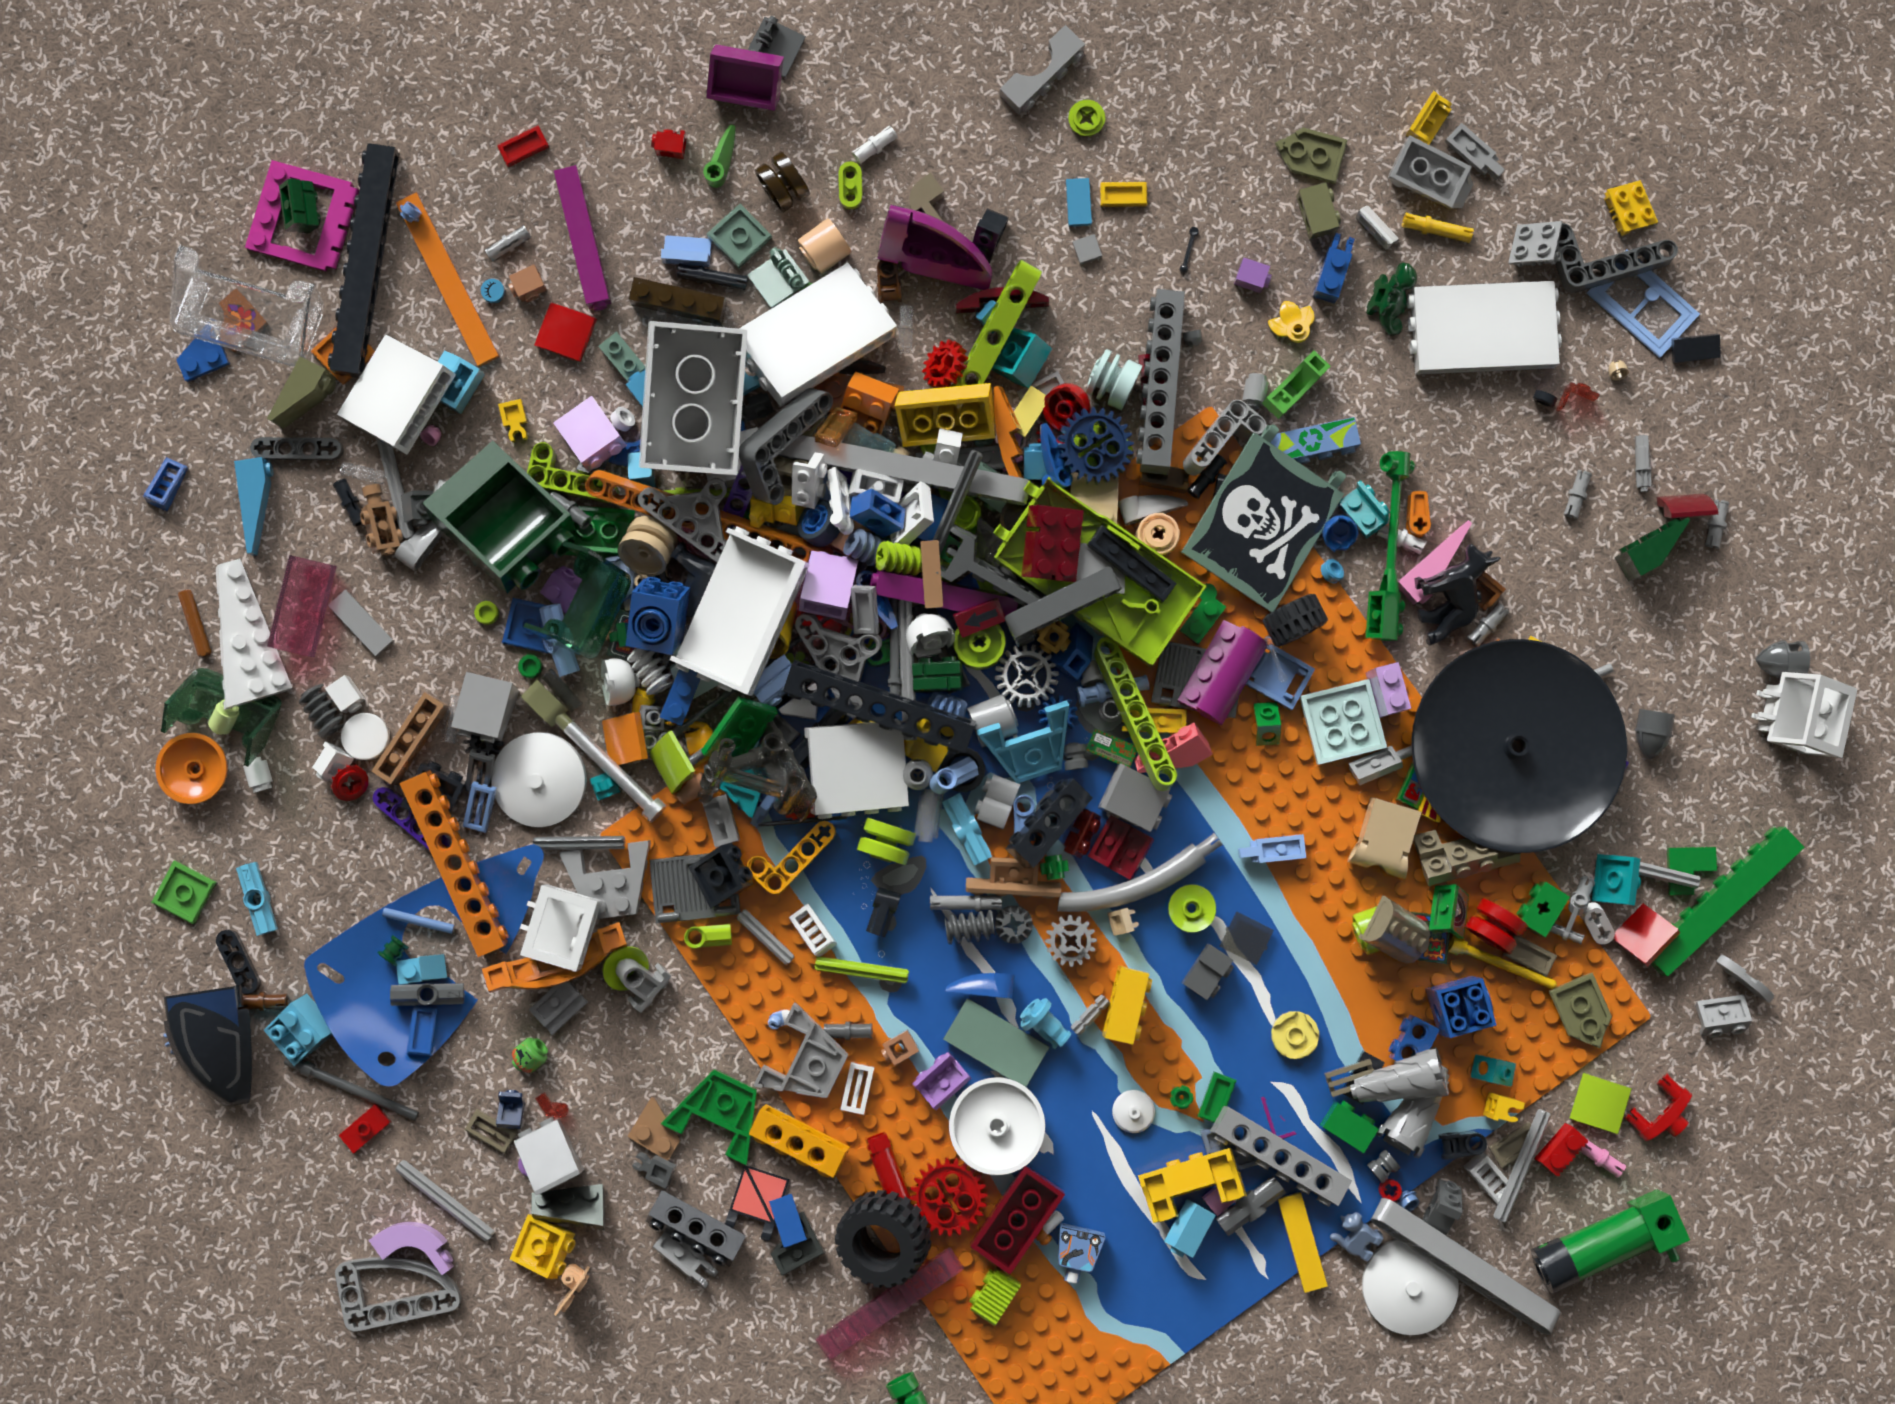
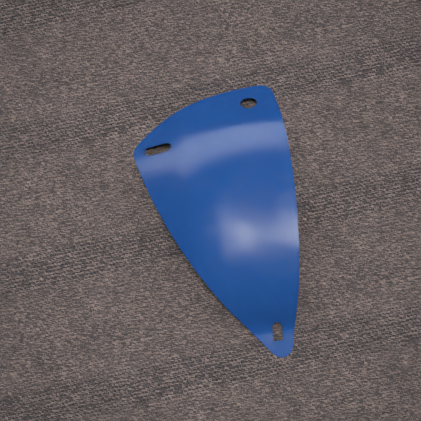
M535 844L476 862L480 871L478 877L481 883L485 882L489 890L487 897L490 903H494L498 910L499 917L497 919L500 926L504 925L508 932V943L499 948L505 955L509 951L529 907L527 903L531 901L535 880L543 863V851ZM525 856L532 863L525 874L520 875L517 872V867ZM442 877L400 897L369 915L309 955L304 962L311 993L331 1033L352 1061L368 1076L383 1086L399 1084L430 1057L407 1055L413 1006H391V985H399L397 967L390 964L377 953L385 949L384 945L386 942L389 944L392 935L402 941L403 933L408 923L382 917L384 908H389L415 915L427 906H441L449 910L461 921ZM462 878L461 886L466 890H470L471 882L466 878ZM471 900V908L474 911H480V902ZM480 923V928L483 932L489 933L491 931L489 923ZM404 951V952L402 953V954H403V957H402L401 959L398 958L396 961L406 960V959H411V958H410V957L406 954V952ZM320 963L327 964L344 976V982L341 984L335 983L319 972L317 966ZM447 976V978H444V979L430 980V981L410 983V984H403V985L426 984V983H427V984H453V983H455V982H454L451 978H449V977ZM431 988L424 989L421 993L422 999L424 1001L432 1000L434 991ZM465 991L464 1004L414 1005L437 1008L431 1056L452 1035L478 1001L467 991ZM390 1052L395 1056L396 1061L391 1066H383L378 1062L379 1054Z

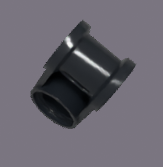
M1477 1131L1438 1134L1443 1148L1441 1158L1445 1160L1479 1155L1487 1148L1486 1138ZM1472 1137H1479V1146L1475 1149L1470 1148V1139Z

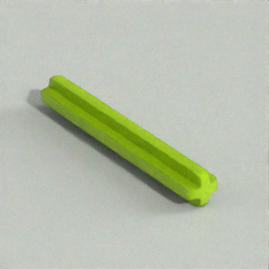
M817 957L815 962V970L899 983H907L909 970L881 965L826 957Z

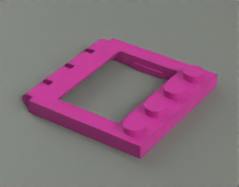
M271 160L245 248L326 272L328 268L336 269L341 254L333 251V249L342 250L347 231L340 229V226L349 228L354 209L346 206L347 204L354 206L355 196L359 195V189L354 188L353 183ZM287 179L313 181V186L316 188L334 191L315 255L271 243L282 206L279 186Z

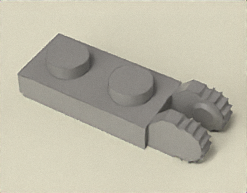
M666 1232L663 1233L652 1247L688 1278L691 1277L694 1282L704 1289L709 1284L706 1279L695 1272L700 1265L702 1269L713 1277L718 1273L713 1266L704 1260V1256L694 1252L690 1245L672 1240Z

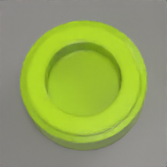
M483 601L476 606L474 614L478 622L490 625L498 619L499 610L494 603Z

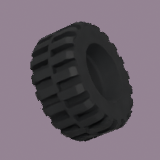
M878 1190L876 1194L874 1191H871L857 1198L842 1216L836 1228L835 1244L838 1245L836 1251L838 1257L843 1259L841 1263L845 1269L848 1267L851 1270L850 1274L854 1278L856 1276L862 1279L861 1282L866 1285L872 1283L873 1287L882 1288L885 1285L886 1288H894L896 1284L900 1286L905 1284L908 1279H911L916 1274L931 1248V1229L926 1227L928 1221L925 1215L921 1216V1209L917 1205L913 1206L910 1203V1199L907 1197L903 1199L899 1197V1193L893 1191L890 1194H887L886 1190ZM876 1225L890 1231L899 1243L900 1252L890 1253L875 1246L867 1234L866 1226Z

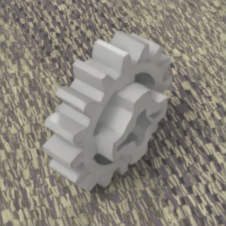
M1068 915L1067 921L1059 917L1060 923L1058 925L1054 922L1051 923L1054 928L1053 931H1046L1048 935H1051L1050 939L1045 940V943L1051 944L1047 952L1055 953L1052 957L1053 960H1056L1058 957L1061 958L1060 965H1064L1066 961H1069L1070 967H1073L1074 961L1082 965L1081 958L1090 959L1088 951H1095L1091 943L1097 942V939L1090 936L1095 930L1087 929L1088 921L1081 924L1080 916L1075 921H1073L1072 915ZM1066 925L1078 926L1074 931H1066L1063 928ZM1056 933L1061 938V944L1058 948L1055 946ZM1062 933L1070 937L1075 935L1076 938L1074 941L1076 942V945L1079 947V949H1077L1075 946L1073 947L1072 945H1069L1067 947L1065 945L1067 940L1065 939V936ZM1084 933L1087 940L1085 948L1081 945V936ZM1067 951H1076L1079 954L1074 957L1064 956Z

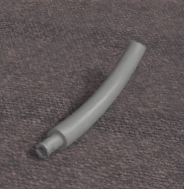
M1213 833L1196 847L1194 844H1190L1161 866L1127 882L1092 891L1061 892L1057 911L1082 912L1101 910L1128 904L1153 895L1175 884L1206 863L1204 858L1220 846H1223V844L1218 840L1211 845L1213 841L1218 839L1216 834Z

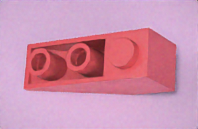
M1195 723L1182 727L1169 738L1162 739L1175 768L1194 766L1212 755L1209 742ZM1149 753V756L1152 760H1160V757L1157 753ZM1138 755L1134 758L1137 771L1139 773L1147 772Z

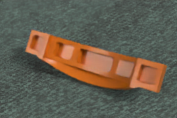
M618 922L597 929V932L592 933L582 969L579 971H572L527 957L510 962L504 961L483 968L482 972L490 993L507 987L515 989L548 988L582 976L597 966L609 952L626 947L627 943L621 924Z

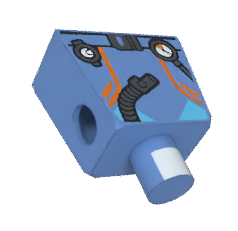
M1065 1223L1059 1224L1058 1265L1067 1267L1065 1281L1079 1283L1081 1270L1092 1272L1106 1237L1104 1232Z

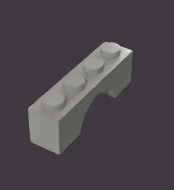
M1065 25L1049 40L1048 49L1051 54V63L1048 68L1035 76H1024L1015 73L1000 88L999 96L1018 115L1023 110L1025 112L1029 111L1035 104L1034 99L1037 96H1044L1051 89L1052 86L1050 84L1056 78L1060 80L1068 72L1067 67L1072 62L1077 64L1083 58L1085 43Z

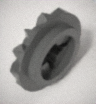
M1020 906L1005 907L998 913L995 919V929L998 936L1008 943L1014 944L1026 940L1033 928L1030 914ZM1010 914H1013V918L1016 921H1024L1023 924L1017 927V935H1015L1012 928L1003 927L1011 922Z

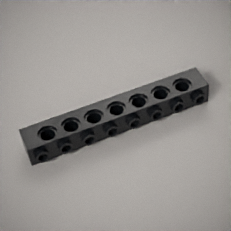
M794 660L791 664L783 689L793 699L801 700L804 698L810 700V703L814 706L822 708L828 706L834 708L833 711L838 714L847 715L849 713L855 715L856 719L861 722L869 723L872 721L878 723L882 729L889 731L896 729L902 731L901 734L906 737L915 738L917 736L923 738L924 742L929 745L938 746L940 744L946 746L950 752L957 754L961 752L966 753L976 721L797 660ZM811 680L815 682L817 689H807L805 681ZM828 689H837L840 697H830ZM850 697H860L862 705L856 706L852 704ZM877 703L882 704L885 707V712H875L873 705ZM903 711L908 715V719L900 721L897 719L896 713ZM927 719L931 727L924 729L920 727L918 721ZM943 727H950L954 734L952 736H945L942 734L941 729Z

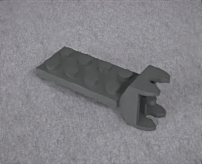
M955 524L951 527L950 531L964 540L958 551L950 547L948 548L947 553L954 556L948 568L940 564L942 577L952 582L969 570L972 572L971 576L983 583L987 580L994 584L992 587L994 590L1002 594L1010 593L1015 596L1013 600L1023 606L1045 597L1044 594L978 558L977 536Z

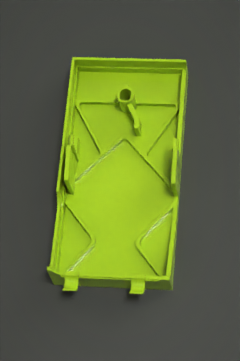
M1050 477L1047 478L1044 485L1040 488L1032 484L1031 481H1028L1023 490L1033 497L1029 505L1084 510L1080 543H1088L1098 528L1103 525L1177 583L1166 600L1160 603L1125 576L1124 594H1114L1073 614L1151 667L1198 600L1206 585L1106 516L1097 513L1054 483ZM1028 505L1011 531H1008L999 524L993 532L1003 540V543L997 550L998 552L994 556V561L1047 596L1075 582L1021 577L1026 531L1039 532V527H1027Z

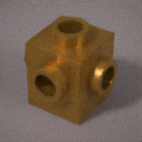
M1057 621L1038 630L1036 633L1039 635L1037 641L1041 643L1039 648L1049 655L1052 651L1056 654L1059 650L1064 652L1071 643V640L1068 639L1071 634L1067 632L1069 627L1061 621ZM1053 632L1059 635V639L1056 642L1050 640V634Z

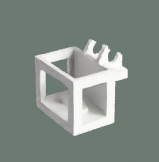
M1782 672L1779 685L1767 684L1766 689H1763V691L1757 690L1756 695L1765 698L1766 704L1764 713H1752L1751 718L1759 721L1757 730L1769 733L1767 741L1803 754L1842 758L1857 688L1819 674Z
M548 884L541 885L536 903L531 901L527 903V906L534 908L529 926L525 924L520 926V929L527 931L520 955L572 971L581 970L602 900Z

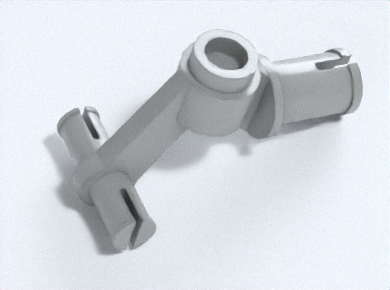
M1588 876L1580 878L1576 891L1571 895L1568 909L1572 915L1567 927L1564 928L1554 923L1549 931L1562 936V939L1565 941L1569 939L1581 944L1584 935L1572 931L1571 928L1576 916L1584 914L1588 903H1590L1589 896L1595 881L1590 878L1588 885H1586Z

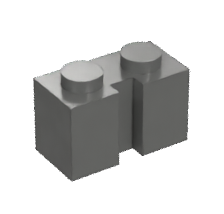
M1207 943L1181 983L1206 1000L1209 997L1214 998L1221 987L1217 983L1222 976L1224 978L1229 976L1234 968L1231 965L1234 960Z

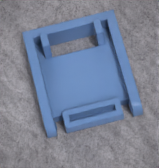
M1266 642L1268 644L1266 649L1270 650L1268 654L1264 651L1250 676L1254 681L1252 682L1248 679L1246 686L1285 708L1293 710L1315 668ZM1295 674L1303 677V680L1294 696H1292L1286 690Z

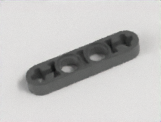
M259 437L254 439L250 446L251 453L255 457H263L266 460L333 461L339 459L344 451L342 444L333 438ZM261 443H263L266 447H273L275 455H272L273 451L264 450L263 454H261L256 449L261 447ZM283 443H290L291 452L287 455L280 453L279 449ZM307 443H313L315 446V450L311 455L303 453V447ZM319 443H321L323 448H330L332 443L338 448L337 451H333V455L328 451H321L322 455L319 456Z

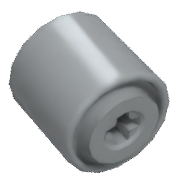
M1003 695L967 708L969 718L976 721L974 731L982 748L986 747V744L978 736L976 731L978 729L999 723L1004 739L1018 733V722L1009 700H1006Z

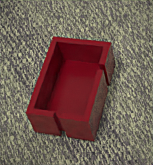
M1029 505L1027 527H1039V532L1026 531L1021 577L1076 582L1084 510Z

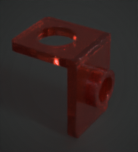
M1570 382L1564 389L1556 411L1559 412L1565 407L1571 392L1593 402L1599 398L1600 394L1590 390L1591 387L1586 384Z

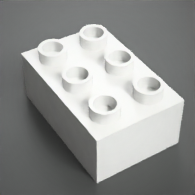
M650 321L648 323L639 455L640 468L737 475L748 329Z

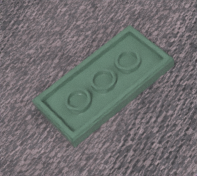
M969 998L966 999L943 1040L1025 1087L1049 1049V1046Z

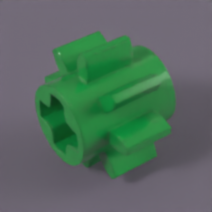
M1062 854L1044 857L1045 863L1040 864L1041 875L1047 874V880L1065 878L1064 872L1069 871L1068 860H1062Z

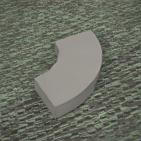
M1720 955L1716 962L1726 973L1766 1002L1770 1003L1773 1000L1774 994L1763 983L1752 978L1746 973L1744 968L1728 957Z

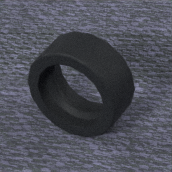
M967 748L966 753L961 752L957 754L949 752L946 754L941 763V769L949 767L952 760L959 756L970 757L978 767V776L971 782L960 784L952 788V790L968 792L981 784L985 776V764L978 752ZM942 777L943 781L947 785L946 779Z

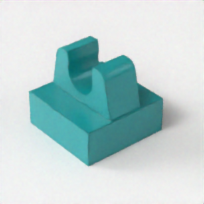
M606 773L590 778L598 801L621 792L618 784Z

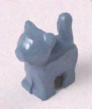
M1358 1212L1340 1216L1343 1228L1351 1232L1345 1239L1338 1233H1332L1330 1239L1337 1242L1348 1253L1360 1256L1361 1259L1368 1262L1373 1255V1252L1369 1251L1371 1243L1379 1246L1383 1240L1381 1231L1378 1229L1373 1230L1363 1223L1362 1215Z

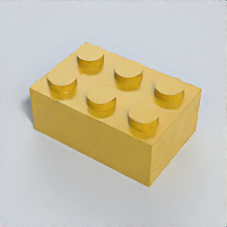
M1118 965L1102 1033L1104 1038L1132 1045L1134 1044V1039L1139 1040L1141 1026L1138 1025L1140 1016L1144 1017L1147 1003L1143 1000L1145 992L1150 993L1152 985L1149 973Z

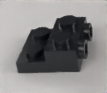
M429 760L428 764L425 762L421 763L415 776L431 770L432 774L435 773L441 784L438 788L442 796L445 795L450 803L448 810L451 814L465 788L466 782L462 780L463 776L454 771H450L449 774L442 771V766L434 761ZM423 791V801L431 803L432 795L427 791ZM404 797L401 807L412 812L406 797ZM433 813L431 817L432 822L441 825L442 817L438 813Z
M732 842L719 846L689 866L710 909L754 884L752 881V871L744 866L740 859L742 856L741 850L733 845Z

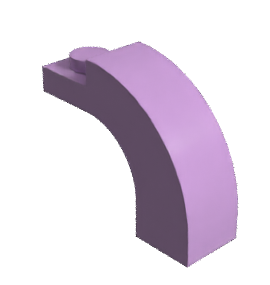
M397 1223L382 1230L369 1240L382 1260L401 1247L412 1246L426 1253L441 1275L454 1267L451 1263L453 1261L451 1254L446 1249H441V1246L447 1242V1239L436 1229L423 1223Z

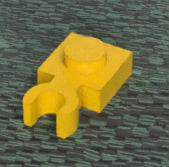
M522 399L498 404L503 427H511L508 433L511 442H515L514 435L517 432H521L523 439L527 440L528 434L521 426V424L528 423Z

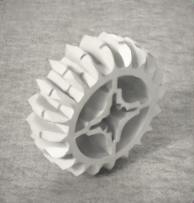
M1034 644L1031 647V651H1027V645L1022 646L1021 652H1019L1017 646H1014V655L1007 650L1005 655L1009 659H999V662L1004 667L996 666L995 669L998 672H1002V675L995 676V680L1003 681V683L997 685V689L1005 687L1006 691L1002 695L1004 697L1008 694L1012 695L1009 699L1011 704L1015 698L1019 699L1018 707L1022 706L1023 700L1027 701V708L1031 707V700H1034L1035 704L1039 706L1040 696L1043 700L1047 701L1049 698L1045 692L1053 694L1055 691L1049 685L1058 684L1057 680L1051 679L1052 676L1059 675L1058 671H1051V668H1054L1056 665L1054 663L1048 664L1047 662L1052 655L1048 654L1045 658L1042 657L1044 650L1040 649L1039 653H1036V645ZM1031 657L1038 660V662L1027 667L1019 662L1018 658ZM1012 663L1018 672V678L1010 685L1007 679V670ZM1042 667L1046 671V682L1043 688H1041L1035 677ZM1036 668L1032 673L1033 675H1031L1033 678L1032 682L1025 679L1018 683L1023 674H1020L1022 670L1027 673ZM1022 685H1028L1036 693L1023 695L1015 690Z

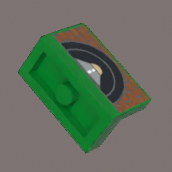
M1456 884L1435 886L1429 930L1432 933L1451 932L1458 939H1463L1469 894Z

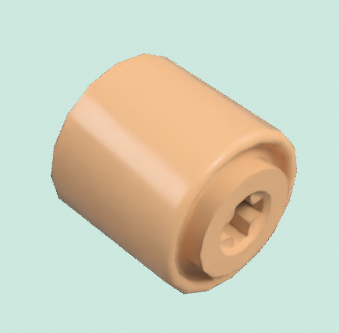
M829 218L798 239L801 253L814 270H818L820 274H823L852 253L849 245Z
M1164 513L1148 515L1141 521L1135 533L1136 538L1164 557H1167L1175 549L1180 536V530L1175 520ZM1155 528L1158 531H1164L1162 535L1163 540L1153 538Z

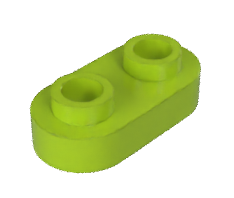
M849 161L843 163L839 168V200L844 208L856 209L862 203V171L857 163ZM853 172L855 176L849 179L846 177V174ZM854 195V201H848L846 199L847 196Z

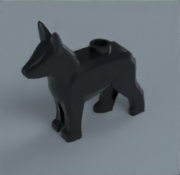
M681 541L670 556L689 572L683 586L690 587L686 617H693L716 565L690 553L686 549V545ZM665 571L655 576V578L660 579V582H673L666 576Z
M1469 544L1466 547V557L1463 562L1451 566L1432 577L1424 579L1417 577L1414 579L1415 588L1417 590L1422 589L1424 596L1443 592L1448 600L1433 611L1418 609V618L1422 623L1439 624L1437 630L1427 633L1426 643L1429 646L1444 640L1454 630L1471 624L1476 618L1478 603L1482 601L1476 581L1489 566L1501 559V557H1491L1493 551L1484 553L1473 544Z

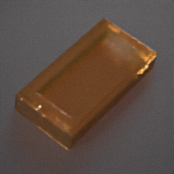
M835 407L815 434V442L837 448L857 420V413Z

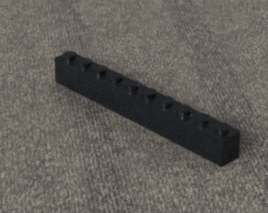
M367 143V148L362 153V164L364 166L363 172L359 173L358 176L360 190L359 195H356L354 200L356 214L355 218H352L350 225L352 238L347 243L348 262L344 263L343 266L345 280L344 285H341L339 290L341 304L335 314L337 328L332 333L333 352L328 356V367H330L334 374L340 376L345 375L359 378L365 369V357L368 351L367 345L370 339L400 155L398 150L392 146Z

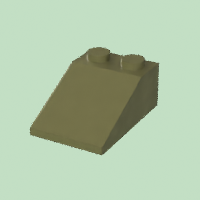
M300 356L267 419L282 429L286 428L326 399L328 394L333 393L336 387V377L325 368Z

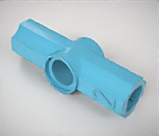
M959 793L943 801V807L953 823L952 827L961 844H964L974 866L991 858V851L981 835L983 833L975 817L970 814L961 794Z
M258 862L236 868L244 893L243 902L249 909L256 935L260 936L278 930L270 904V894L265 888ZM257 892L261 895L262 899L259 905L253 902V896Z

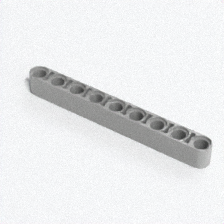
M1386 1198L1380 1200L1371 1218L1373 1224L1535 1330L1551 1335L1561 1314L1559 1309L1397 1203Z

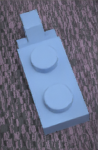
M1304 834L1255 839V841H1250V847L1238 848L1239 858L1251 857L1252 862L1258 863L1306 858Z

